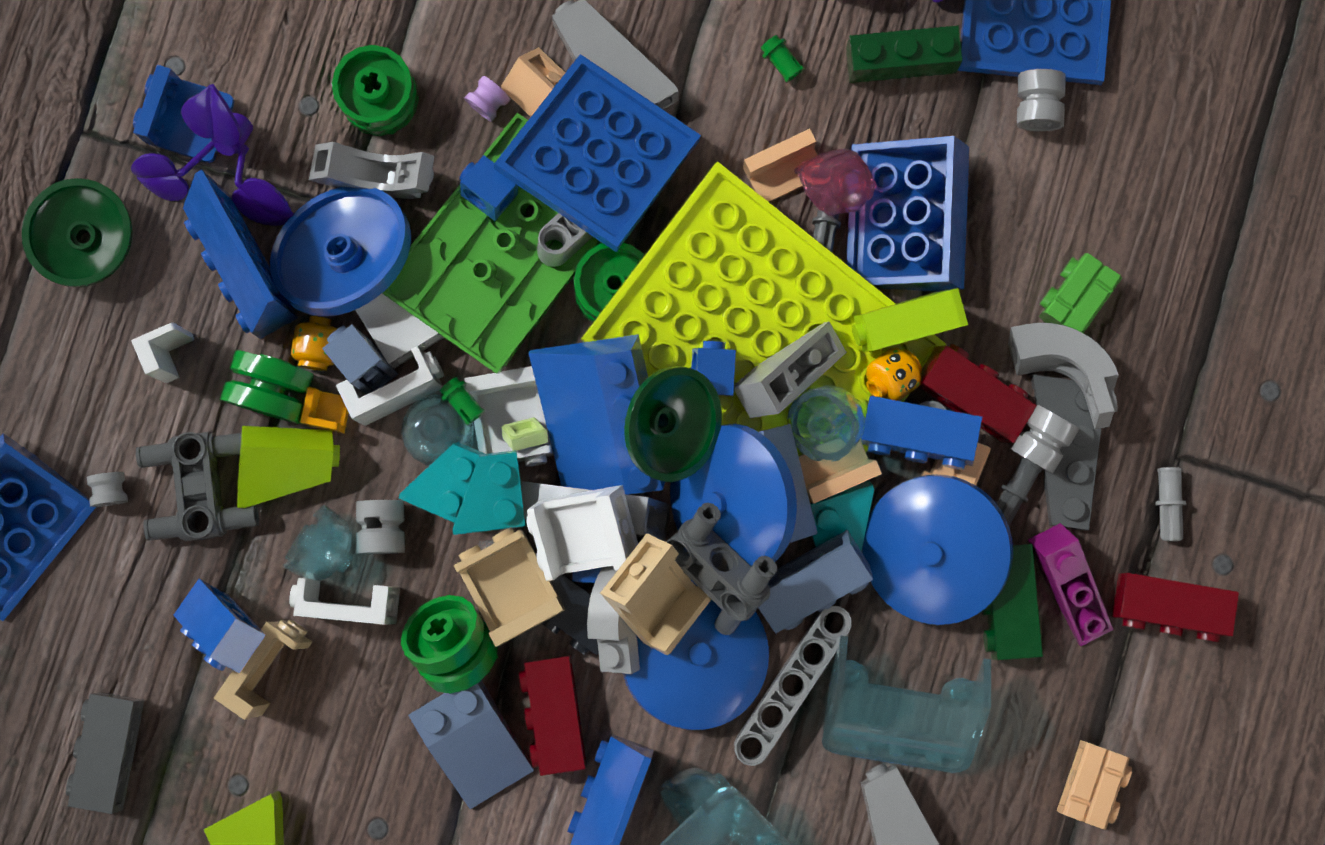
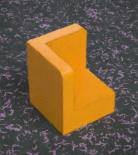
M308 387L300 423L308 427L332 430V432L344 434L349 412L341 395L322 392L316 388Z

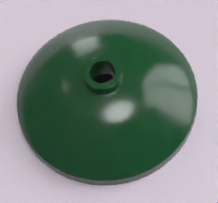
M82 178L59 181L44 189L30 204L22 224V244L31 265L48 280L67 287H86L110 277L126 259L133 237L131 217L121 198L107 186ZM89 232L90 240L82 244L81 236Z
M682 366L663 368L653 373L639 386L627 410L624 435L629 456L642 473L659 481L674 482L693 475L707 462L715 449L722 424L721 404L715 387L699 371Z

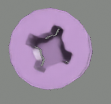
M482 76L478 81V88L474 92H469L464 97L465 101L476 112L490 122L495 119L496 110L510 101L509 96L497 84L485 76Z

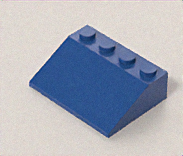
M955 136L852 144L847 265L877 289L943 291L958 288L959 290H964L969 146Z
M203 170L196 172L183 206V210L188 217L184 224L195 241L200 239L205 251L201 252V255L212 272L217 270L223 280L218 284L222 294L229 303L234 301L240 313L235 316L246 334L251 332L261 339L297 319L298 316L293 307L275 287L271 277L270 266L238 208L233 203L230 194Z
M639 334L530 350L529 357L561 486L597 490L623 485L626 495L663 490L664 481L650 478L635 466L629 456L625 443L624 426L629 404L636 390L648 378Z
M4 433L0 436V620L2 621L10 614L96 508L90 507V501L87 496L37 456Z
M614 734L611 735L609 742L601 741L594 761L601 763L596 777L588 775L581 793V797L587 799L582 813L575 810L567 831L574 834L570 845H620L650 765L653 749Z

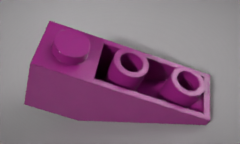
M1061 523L1028 539L1029 544H1032L1033 554L1038 567L1078 644L1083 646L1112 631L1113 627L1079 540Z

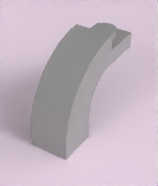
M337 142L316 144L309 180L335 188H377L392 198L416 199L421 198V193L428 192L429 185L434 176L432 168L434 156L424 152L405 155H383L358 150Z
M1031 323L1011 327L1008 346L1017 376L1039 371H1055L1070 377L1079 385L1085 396L1094 429L1109 427L1113 414L1118 409L1114 388L1119 374L1106 351L1089 336L1064 325Z
M614 566L602 567L592 589L587 618L588 639H597L600 672L633 674L640 670L637 636L600 594L617 572L614 570Z

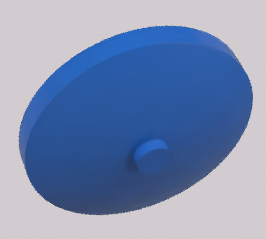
M339 187L322 193L300 207L280 230L273 245L270 258V272L273 283L290 305L306 314L335 316L356 310L382 294L401 272L411 245V230L408 219L397 202L390 195L377 188Z
M739 424L721 425L715 449L707 462L693 475L670 484L671 508L677 529L679 530L685 521L692 519L702 504H714L720 510L721 517L714 526L713 531L750 566L760 556H767L773 559L774 562L777 561L792 538L796 523L797 498L791 472L775 445L760 432L750 427Z
M933 474L907 480L894 487L879 500L868 518L862 552L870 564L873 577L871 583L880 597L889 606L912 620L927 624L944 625L961 622L977 615L1000 594L1012 567L1013 542L1005 516L987 493L964 479L949 475Z
M711 599L669 655H665L644 644L637 636L640 670L633 674L622 673L628 690L635 701L655 719L681 729H710L721 726L738 717L752 704L759 694L768 669V640L756 611L750 619L741 621L732 634L723 635L718 632L714 625L722 609Z

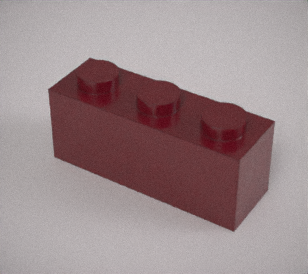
M950 344L949 347L947 345L935 347L922 368L921 382L918 388L954 412L981 416L980 429L1001 443H1015L1037 405L1027 399L1029 394L1014 384H1010L1008 387L999 381V374L992 368L984 364H980L978 367L969 361V354L962 348L954 344Z
M1118 573L1112 617L1123 619L1122 626L1145 630L1146 623L1160 625V633L1182 636L1184 629L1197 632L1196 639L1219 642L1220 636L1233 637L1239 592L1132 573Z
M571 655L524 663L525 670L519 671L522 693H529L530 707L525 708V720L527 730H534L536 745H530L533 768L539 767L540 776L586 769L587 761Z

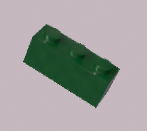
M959 25L850 35L846 46L849 83L956 74L962 63Z
M1032 544L1013 545L1012 567L1006 584L995 600L981 611L982 615L988 616L989 630H984L983 633L984 648L986 653L991 652V659L993 660L1043 657Z

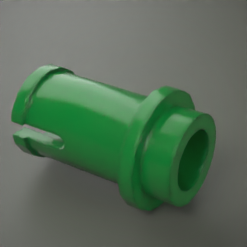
M775 35L761 46V50L764 52L762 57L764 59L768 58L783 76L785 82L788 83L804 70V67L800 65L786 47V39H780L778 35Z
M455 377L439 390L443 395L441 399L443 402L448 401L468 426L476 421L485 410L465 388L467 383Z

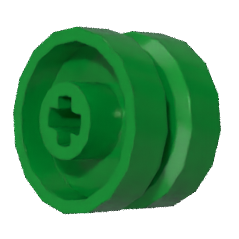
M368 45L357 47L349 52L336 66L331 83L334 99L351 125L365 134L375 136L394 134L408 125L416 113L419 94L417 83L400 55L387 47Z
M600 243L585 253L577 264L574 276L576 304L585 318L592 323L596 320L618 291V289H610L607 283L609 281L612 284L620 282L622 286L644 257V253L626 243H623L617 252Z
M235 350L230 369L234 374L251 381L250 384L235 380L225 382L220 400L256 413L299 424L304 405L298 399L284 395V392L307 393V388L312 385L314 374L275 357Z
M442 596L423 604L409 617L402 630L401 646L405 656L418 669L425 682L437 692L451 694L465 691L479 683L490 672L497 658L498 646L495 647L489 635L490 630L482 620L479 612L471 602L461 596Z

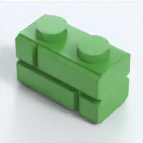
M1088 253L1081 256L1079 260L1072 257L1060 273V276L1065 278L1058 290L1051 287L1039 303V305L1044 307L1039 317L1045 323L1064 325L1084 333L1122 277Z

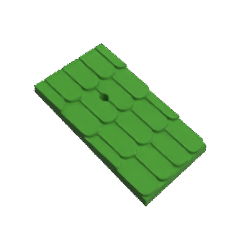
M516 113L484 153V156L495 163L528 119ZM459 185L410 246L407 260L401 272L382 294L490 370L499 374L573 278L577 264L585 253L597 246L600 241L592 237L564 264L556 267L547 266L538 258V236L540 230L558 212L518 186L516 198L498 219L494 221L461 196ZM533 205L535 209L534 214L531 217H527L526 209ZM549 240L545 243L546 247L551 250H559L563 247L562 243L557 240Z

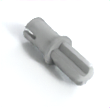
M1158 468L1159 501H1156V506H1160V537L1163 541H1180L1183 539L1182 506L1186 505V501H1182V468Z

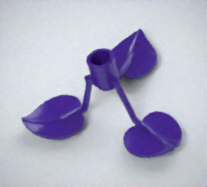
M214 84L209 85L200 93L189 98L181 109L184 122L195 134L203 138L212 139L194 158L178 170H176L175 165L168 157L155 153L141 155L131 165L132 173L137 176L140 183L149 191L165 200L179 201L184 199L189 192V186L181 176L186 175L214 147L218 152L226 156L238 153L235 185L239 189L235 190L231 196L238 210L257 223L271 226L285 225L288 219L294 215L284 196L273 185L258 178H249L243 181L245 156L249 151L245 142L253 131V125L245 116L239 113H232Z

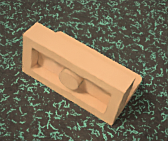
M538 47L518 57L501 88L531 117L565 72Z
M810 129L744 159L743 169L754 191L769 203L825 176L826 171L814 149L816 140Z
M857 433L848 434L799 456L810 503H817L882 474L877 461L868 459Z

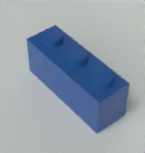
M870 396L861 441L862 445L868 446V451L871 453L889 456L892 450L905 453V459L927 463L928 458L943 460L942 466L964 470L965 465L973 466L982 417Z
M200 578L174 613V617L182 625L180 631L188 638L194 640L192 646L205 654L204 660L220 671H224L228 667L240 673L266 636L228 594Z

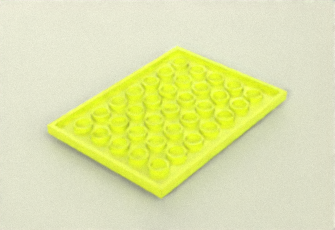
M718 161L712 166L580 339L583 342L639 334L648 377L663 368L671 366L691 368L692 349L703 348V341L726 342L725 349L736 350L735 385L758 364L824 322H830L847 353L779 414L750 418L735 391L733 396L718 395L722 410L721 425L739 424L759 432L791 424L798 456L851 433H857L861 440L869 398L872 396L866 386L868 381L866 370L873 360L890 348H899L912 352L923 368L935 347L947 345L933 334L882 349L863 352L862 346H858L853 337L852 325L855 324L853 316L896 303ZM909 394L900 401L904 402ZM863 445L865 452H867L868 446Z

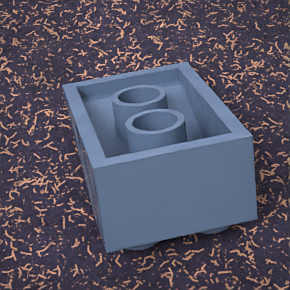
M482 680L465 691L451 694L444 693L408 715L426 747L469 809L474 808L534 771L533 766Z

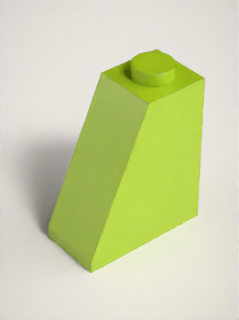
M956 288L931 293L853 316L855 324L852 325V333L856 344L862 346L863 352L963 327L968 325L959 289Z
M242 426L237 508L250 507L330 482L332 467H339L340 445H333L332 430Z
M276 791L203 829L210 845H284L283 805L280 792Z

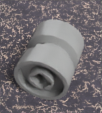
M1033 69L1021 72L1018 75V97L1024 100L1020 102V106L1017 108L1018 128L1028 131H1053L1064 127L1065 104L1059 100L1065 97V73L1053 69Z
M1037 405L1028 420V425L1031 428L1030 431L1021 432L1011 450L1053 474L1063 457L1060 451L1061 447L1070 446L1080 428L1046 408Z
M364 500L356 502V522L362 526V530L356 533V554L405 553V532L399 529V525L405 521L403 500Z

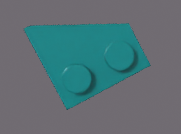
M459 442L452 444L399 494L398 498L455 523L479 455L485 453Z
M517 450L479 455L453 526V535L525 526Z
M870 480L817 503H810L818 533L812 535L815 547L848 530L862 551L874 493Z

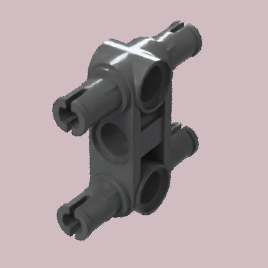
M210 431L201 433L186 432L179 436H173L168 440V443L136 447V461L139 468L171 464L174 474L178 512L173 516L144 520V535L147 541L179 537L185 542L200 539L209 540L215 537H222L227 533V530L259 526L260 519L257 505L246 508H224L222 505L217 461H219V457L240 455L241 433L216 436L215 433ZM198 441L201 446L200 453L196 458L190 460L187 455V448L192 442ZM201 513H205L208 516L209 525L203 532H198L195 527V520Z
M704 503L697 509L694 517L685 521L678 532L667 543L673 545L679 553L675 561L683 572L722 609L714 622L715 628L723 635H730L737 629L741 621L750 619L757 608L769 599L770 588L768 583L776 573L777 565L773 559L767 556H760L752 566L746 563L713 531L714 526L721 517L718 507L712 503Z

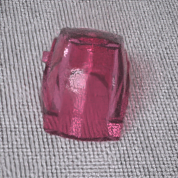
M849 149L833 150L815 155L794 169L795 174L799 175L806 195L820 211L830 215L858 211L866 204L867 200L873 197L876 188V182L866 163L857 152Z

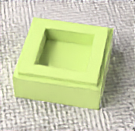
M535 417L501 426L502 437L512 451L548 443L547 430Z

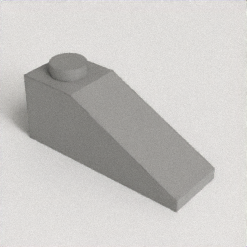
M824 322L755 366L734 385V391L750 418L779 414L847 352L831 323Z

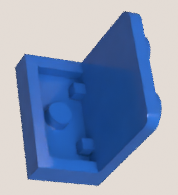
M157 65L154 74H151L146 81V97L142 108H138L134 115L133 133L146 144L194 158L212 139L203 138L195 134L184 122L181 109L189 98L200 93L206 87L182 80L172 69ZM219 91L232 111L235 104L234 98L230 94ZM214 147L201 161L213 162L218 153L216 148Z

